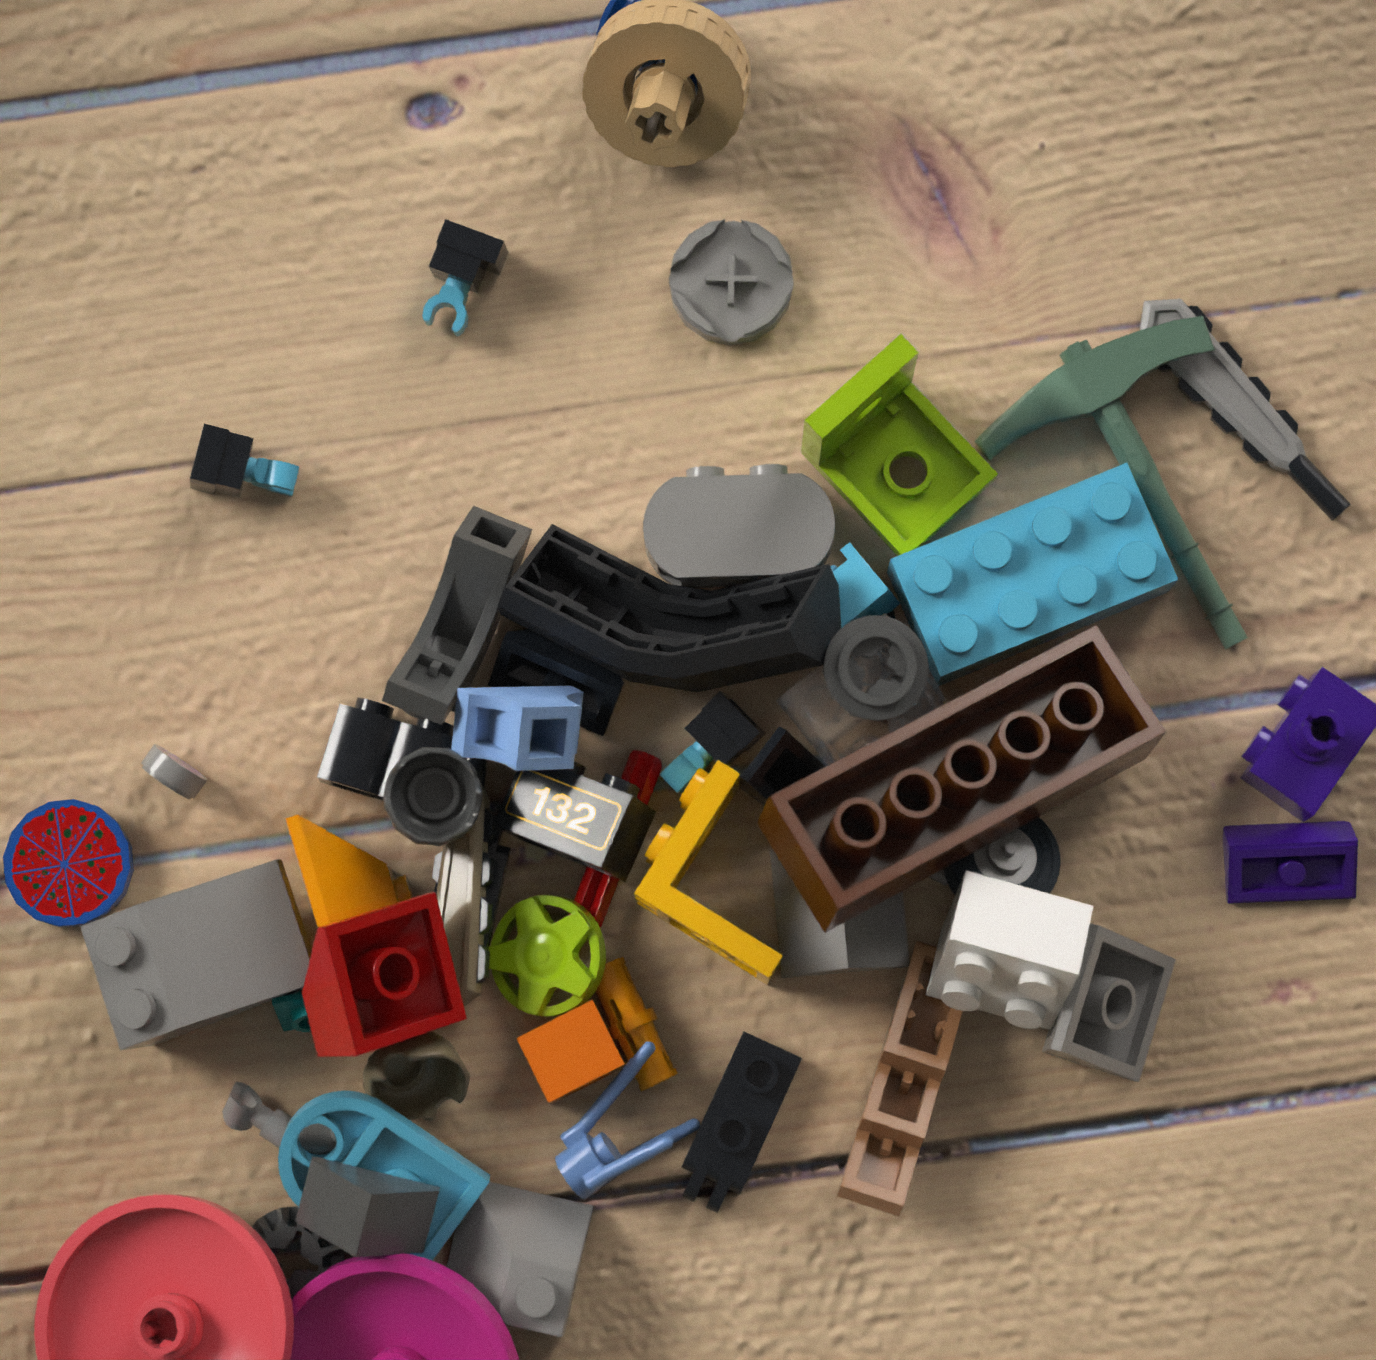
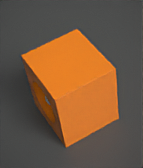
M593 1000L516 1038L550 1104H554L621 1070L626 1065Z

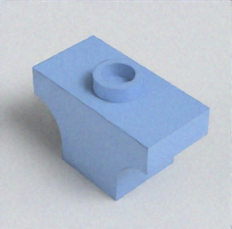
M573 686L457 688L451 750L458 753L462 758L492 760L505 764L515 771L573 769L574 758L578 748L584 692Z

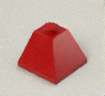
M436 892L426 893L317 927L302 996L318 1057L359 1056L467 1019Z

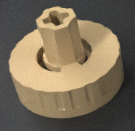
M642 0L619 10L605 22L598 32L583 75L582 97L585 102L586 113L594 124L595 130L615 150H619L633 160H638L652 166H688L712 157L714 153L722 150L728 144L731 137L736 134L740 121L743 118L750 90L751 66L745 46L735 30L710 9L687 0ZM665 59V63L652 64L644 68L635 79L637 70L645 62ZM692 74H694V76H695L696 79H697V84H698V93H697V96H696V93H695L694 83H693V81L691 80V78L689 77V76H691Z

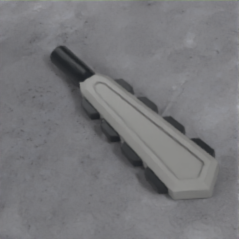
M1182 299L1144 301L1139 331L1173 320L1203 316L1215 349L1212 352L1179 359L1161 366L1158 370L1160 372L1171 371L1179 378L1177 388L1193 404L1205 403L1211 409L1210 420L1225 434L1236 433L1243 440L1242 451L1256 464L1268 463L1273 469L1287 473L1332 521L1344 512L1351 504L1306 457L1302 441L1297 436V422L1286 410H1275L1269 403L1271 392L1258 377H1247L1241 370L1243 359L1228 342H1217L1211 334L1213 324L1199 307L1187 306Z

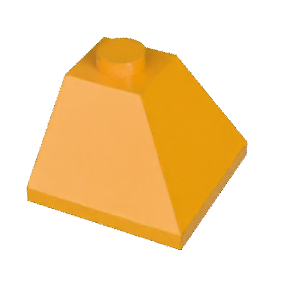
M300 815L285 818L318 927L413 898L406 875L395 878L392 868L385 862Z

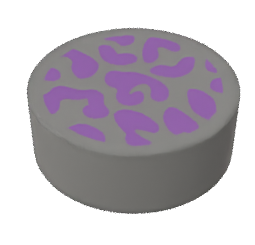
M157 744L152 746L141 762L143 764L142 768L147 773L187 799H195L207 781V778L192 766Z

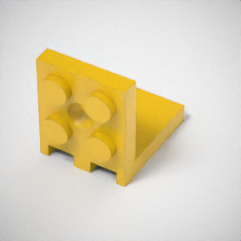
M717 760L710 773L699 768L688 783L679 799L682 802L680 808L685 813L675 829L664 823L648 847L644 856L647 857L646 862L651 867L634 892L635 900H637L639 906L767 985L780 965L783 955L676 889L739 789L740 773Z

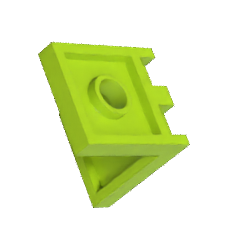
M902 334L896 337L804 420L801 448L802 455L897 556L923 546L995 481L998 473L912 383L919 352ZM901 457H913L924 466L926 478L922 484L915 488H902L891 479L889 472L891 464Z

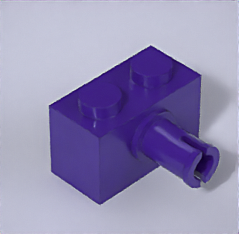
M1324 667L1316 671L1309 680L1300 674L1294 679L1277 704L1286 711L1273 731L1262 726L1241 755L1250 764L1240 779L1302 822L1316 814L1376 727V703Z

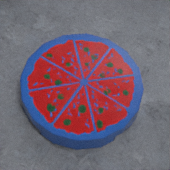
M75 799L51 801L27 813L11 832L3 855L5 883L16 904L34 919L62 928L83 926L103 918L102 916L109 913L114 906L116 907L127 894L134 872L132 845L120 824L102 808Z

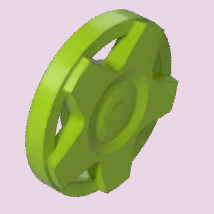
M539 895L514 904L500 920L493 934L491 946L488 947L490 952L489 969L492 970L494 980L502 995L518 1010L535 1016H560L585 1004L597 990L605 970L606 948L598 923L582 905L562 896ZM545 906L559 907L569 912L570 915L554 922ZM517 924V937L514 940L508 941L513 927ZM587 940H589L591 951L589 968L579 958V950ZM508 973L518 976V990L512 983ZM558 988L573 994L571 998L560 1004L547 1006L554 991Z

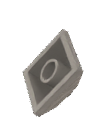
M489 1182L455 1229L446 1267L460 1274L484 1294L506 1325L562 1337L566 1331L594 1206Z

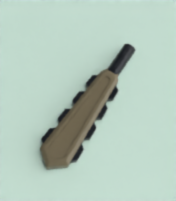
M466 758L471 762L478 778L482 782L483 799L478 818L474 826L464 836L443 846V851L435 856L432 878L438 884L436 896L464 1007L481 994L482 983L489 978L490 952L484 947V934L491 929L492 904L486 899V887L494 881L495 860L488 854V842L496 836L497 816L490 810V800L485 789L487 759Z

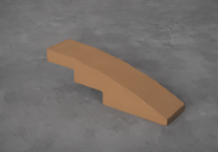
M916 941L909 966L907 967L837 1193V1197L898 1217L905 1204L919 1151L927 1133L940 1084L948 1066L963 1011L947 1006L941 999L926 995L937 947Z

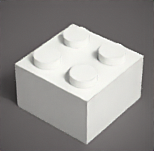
M966 870L941 929L926 995L941 999L944 1004L956 1010H981L1005 1017L1010 1024L1020 1028L1036 1029L1041 1027L1051 1030L1079 976L1093 906Z

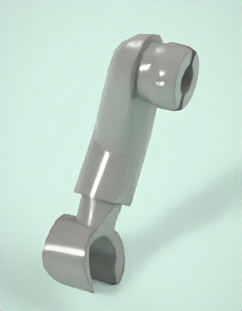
M235 1082L223 1109L224 1121L231 1129L246 1131L254 1125L261 1130L259 1134L261 1137L280 1148L284 1131L292 1118L280 1109L274 1112L264 1106L259 1095L250 1086L242 1082ZM322 1124L309 1125L299 1134L300 1143L303 1148L315 1155L326 1154L337 1144L333 1131Z

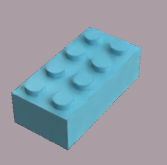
M1128 463L891 558L887 569L888 577L901 603L900 605L908 624L924 646L928 658V670L935 687L1168 593L1178 581V577Z

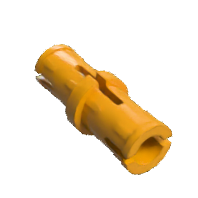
M624 957L605 964L603 977L595 993L611 1024L607 1029L613 1040L618 1039L628 1061L645 1042L651 1041L655 1045L654 1053L635 1076L639 1084L638 1087L642 1092L679 1073L674 1068L653 1024L658 1019L653 1007L646 1009L626 967V961Z

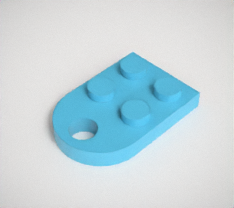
M356 1091L326 1093L303 1105L289 1121L284 1131L278 1154V1167L282 1184L289 1197L298 1207L312 1156L440 1187L424 1252L409 1253L432 1261L490 1182V1174L384 1102L368 1094ZM322 1124L333 1131L337 1144L330 1152L323 1155H315L306 1151L301 1145L299 1139L300 1132L309 1125Z

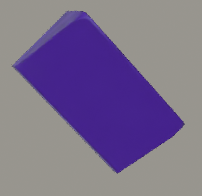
M1348 821L1224 826L1223 853L1226 900L1228 904L1356 899L1358 839L1351 823Z

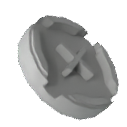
M741 220V222L712 221L690 233L674 254L669 277L673 307L685 326L705 340L726 345L752 342L773 330L789 308L794 282L790 257L778 238L759 224Z

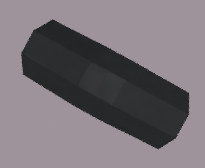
M553 524L507 583L497 605L500 615L619 675L629 682L691 692H701L823 666L827 645L841 629L839 585L829 564L717 590L691 588L668 584Z

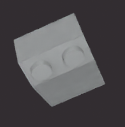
M282 859L267 862L134 905L80 927L120 1050L154 1046L271 1002L276 997L286 996L302 990L312 953Z

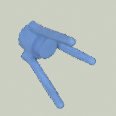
M647 1041L642 1045L579 1122L560 1135L567 1148L555 1156L557 1167L571 1189L582 1199L588 1198L618 1175L670 1149L674 1143L697 1131L700 1127L699 1120L695 1118L690 1119L622 1155L605 1133L601 1132L595 1137L588 1134L654 1053L655 1045L651 1041Z

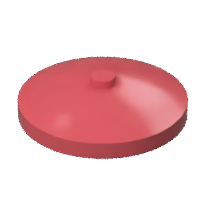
M178 1194L149 1195L124 1200L107 1207L83 1223L66 1240L50 1264L42 1282L35 1312L34 1337L36 1355L38 1360H290L294 1339V1316L289 1287L276 1256L265 1240L246 1221L227 1208L205 1199Z

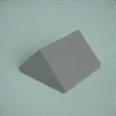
M770 850L779 953L783 955L780 963L782 978L905 968L909 966L903 891L824 933L774 850Z
M1090 923L1079 976L1052 1029L1048 1030L1042 1052L1139 1082L1176 959L1102 926Z

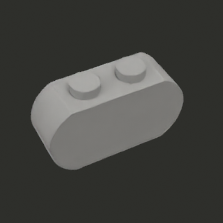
M763 464L750 467V475H724V468L716 466L692 467L686 470V477H673L665 482L650 499L643 520L645 549L652 567L668 584L691 588L730 587L825 565L832 549L835 533V516L831 502L823 489L814 480L802 473L788 474V467L785 465Z

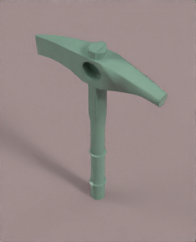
M1204 317L1179 319L1159 324L1109 341L1093 349L1087 340L1080 343L1077 341L1068 346L1067 350L1059 355L1064 363L1063 366L1050 373L1027 391L974 442L990 461L1014 441L1048 424L1093 416L1120 465L1128 463L1146 507L1173 554L1171 558L1176 559L1207 616L1205 620L1209 619L1226 650L1248 637L1231 608L1233 604H1229L1198 548L1199 543H1195L1175 507L1153 458L1121 402V399L1140 379L1161 366L1185 357L1215 351Z

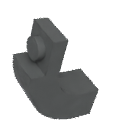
M476 506L472 507L453 536L444 570L432 603L414 641L387 681L382 698L383 702L403 709L412 717L427 719L440 725L444 723L450 711L455 712L457 688H470L502 617L497 605L505 586L521 566L532 529Z

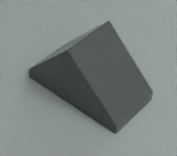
M312 1156L295 1222L354 1257L423 1253L440 1187Z

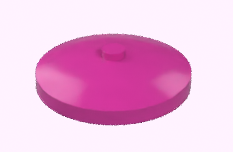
M402 1253L396 1255L353 1257L319 1274L291 1299L294 1316V1339L290 1360H519L506 1324L485 1295L457 1272L440 1263L420 1256Z

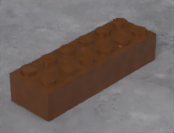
M1097 625L769 796L757 824L822 930L826 933L1145 760L1164 736L1166 730Z

